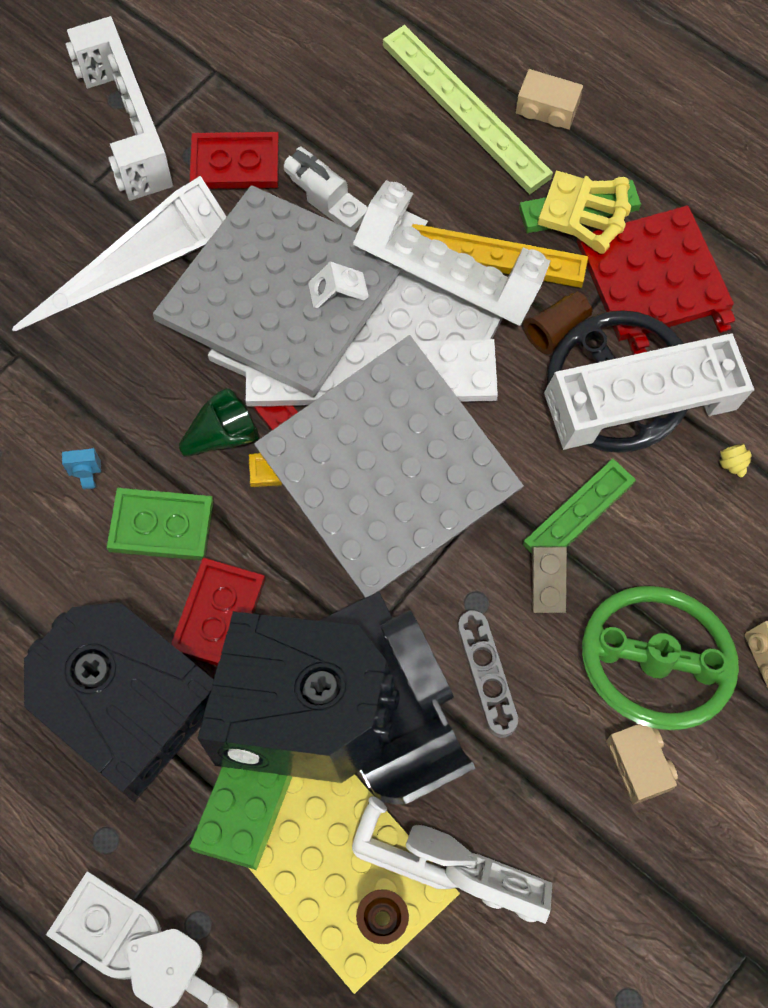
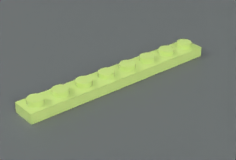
M405 25L383 39V47L529 194L552 179L553 172Z

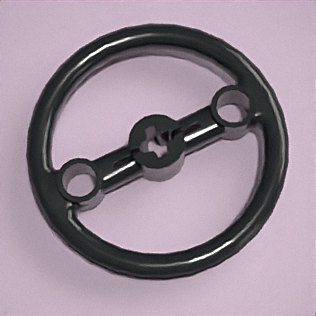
M624 310L597 314L577 324L561 339L552 354L548 366L547 386L554 373L562 371L565 360L575 345H580L583 348L584 354L588 358L594 359L596 363L616 359L607 345V336L602 331L605 327L625 325L641 328L657 336L668 347L684 343L670 327L650 315ZM591 339H599L603 342L602 346L596 349H592L586 344ZM688 409L669 413L666 418L655 416L654 421L648 425L641 424L639 421H633L634 428L639 432L636 436L615 438L598 434L593 443L586 445L602 451L617 453L633 452L647 448L660 442L672 433L680 424Z

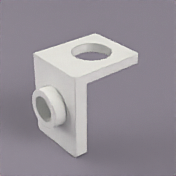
M331 261L308 283L312 304L315 308H319L335 292L364 301L369 297L362 272ZM325 279V290L319 295L318 286Z

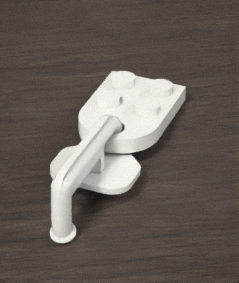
M373 796L369 798V804L361 817L352 844L353 853L358 858L436 889L460 888L482 899L486 905L492 908L501 909L503 907L516 912L525 921H539L546 924L551 911L552 882L490 858L471 853L452 836L423 825H414L410 831L406 848L411 853L373 839L371 837L381 813L387 811V807L380 799ZM429 860L436 864L446 866V869H443L426 861Z
M89 872L85 873L46 934L49 938L103 974L116 979H131L134 994L153 1008L174 1007L185 990L207 1004L208 1008H239V1005L234 1000L195 975L202 962V950L196 941L177 929L162 932L158 920L149 910Z

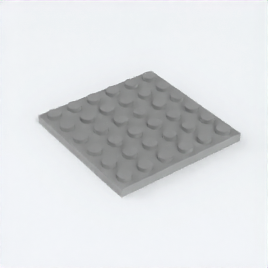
M251 185L153 312V317L156 322L303 393L315 397L402 268L353 245L357 232ZM331 261L362 272L369 297L364 301L335 292L319 308H315L312 304L308 283ZM325 279L318 286L319 295L325 290Z
M411 335L405 337L254 443L257 450L365 598L384 589L524 487Z

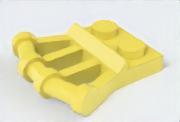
M556 170L539 217L538 225L574 235L598 253H605L610 247L609 243L624 231L626 225L624 219L631 210L627 194L630 188L629 179L618 177L612 181H592L588 176L581 178ZM616 193V201L605 199L592 194ZM586 206L613 214V217L607 218L586 212L584 208ZM581 224L604 230L601 235H595Z

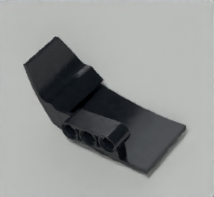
M378 591L320 620L359 625L386 659L390 673L395 676V689L399 690L400 697L397 710H392L390 721L393 722L391 742H385L382 756L360 770L368 788L372 789L376 798L389 804H407L476 769L473 762L461 748L440 705L454 699V696L411 610L392 618Z

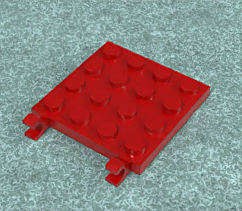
M688 205L626 222L624 231L609 243V249L603 254L598 253L577 238L581 254L588 256L587 268L606 312L619 310L635 311L650 315L662 321L668 327L712 315L719 333L731 330L730 323L735 322L734 314L731 311L734 302ZM600 229L597 231H593L592 233H594L595 235H601L604 232V230ZM612 326L618 341L628 340L633 355L647 352L645 348L649 347L650 344L645 334L650 332L634 326Z

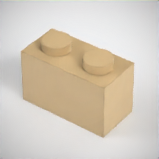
M529 69L518 95L516 114L570 130L580 104L583 85Z
M638 724L613 733L606 740L633 805L669 792L677 786L675 781L678 779L677 771L671 760L666 761L661 749L664 747V743L658 729Z

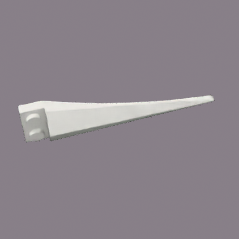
M199 176L176 190L107 250L13 326L12 331L21 330L204 247L226 219V215L202 177Z

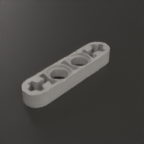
M475 610L468 611L459 619L458 634L487 728L494 736L506 738L515 731L518 724V715L488 621L481 612ZM468 620H473L474 624L481 625L477 631L479 641L486 638L487 642L482 641L472 646L468 645V643L474 642L472 631L464 629L468 625ZM478 650H486L492 656V662L487 666H479L474 662L473 654ZM488 681H495L500 684L502 693L496 698H490L484 694L483 685ZM506 701L507 705H502L501 711L503 717H510L511 721L508 722L507 729L503 730L501 725H494L493 723L498 717L496 707L489 710L488 706H495Z

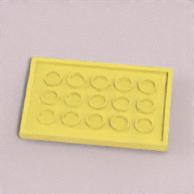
M355 774L343 783L292 777L257 870L249 869L355 994L460 893L456 888H433L364 861L353 853L352 844L364 810L369 804V798L373 796ZM388 811L381 813L371 838L411 853L406 848L409 835ZM384 889L395 892L404 900L408 908L409 922L406 931L398 940L389 944H376L369 941L362 935L357 925L356 913L361 900L375 890ZM379 912L375 920L378 925L385 926L389 923L390 917L386 912Z

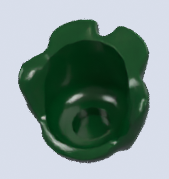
M226 388L215 394L203 405L180 441L179 449L182 455L187 457L212 450L245 445L259 440L260 437L245 404L236 397L230 388Z

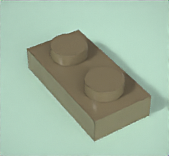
M532 546L533 613H566V546Z

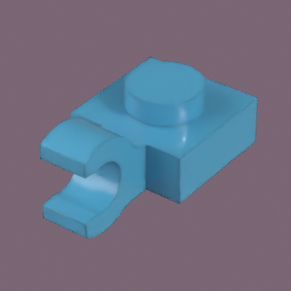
M95 449L62 452V464L68 475L80 478L83 490L96 488L93 473L101 472V460Z

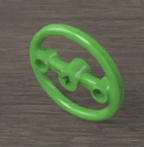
M638 586L625 589L602 602L592 614L585 628L582 641V656L590 682L610 707L638 724L663 730H681L695 727L718 714L734 692L739 673L735 644L721 620L708 607L687 594L657 586ZM640 602L664 603L677 607L697 619L714 638L719 650L707 649L702 654L681 650L678 640L666 633L656 634L649 642H643L627 638L625 633L616 627L603 629V625L612 614L628 605ZM606 643H611V644H613L616 648L610 647V646L607 645ZM619 658L640 662L642 670L653 678H664L671 673L672 669L692 673L700 683L705 685L718 683V689L706 703L693 710L680 713L657 712L644 708L622 695L606 676L600 660L605 663H614Z

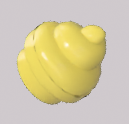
M744 443L720 451L722 459L719 462L721 467L728 469L732 474L743 477L747 472L752 456L750 450H746Z

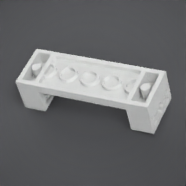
M109 16L67 29L70 42L65 44L71 61L77 60L72 62L77 79L83 78L87 89L115 81L118 91L120 90L125 110L130 116L135 136L110 143L113 156L108 157L119 191L125 190L129 201L173 187L164 149L112 17Z
M386 180L371 200L353 245L520 326L542 285L550 260L546 259L537 250H528L523 247L507 277L495 267H486L476 262L472 256L466 253H458L449 249L442 241L431 240L421 235L413 227L400 225L413 193L407 191L406 187L398 182Z
M731 333L557 371L554 373L544 394L564 450L593 443L603 428L699 406L705 407L708 416L734 411L754 391V387L734 336Z

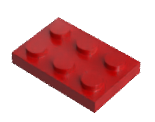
M278 132L192 133L190 182L201 176L209 189L249 188L251 185L257 188H278Z
M203 557L171 644L187 657L218 666L233 611L254 614L266 580L265 575Z

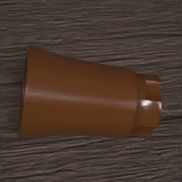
M578 291L571 293L543 311L526 318L523 323L525 334L538 351L547 355L551 354L569 330L592 315V306L582 293Z
M384 889L375 890L361 900L356 913V921L360 932L366 939L376 944H389L398 940L406 931L409 922V912L404 900L395 892ZM379 912H386L389 915L390 921L387 925L380 926L376 923L375 917Z

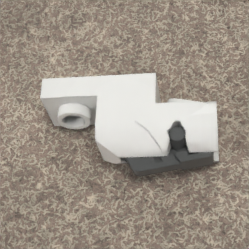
M301 146L296 149L292 156L289 155L284 163V171L293 182L306 191L307 201L335 223L354 231L362 223L368 207L348 193L347 182Z

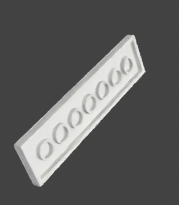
M494 339L415 341L460 402L497 401ZM400 341L352 342L315 397L246 365V406L309 405Z

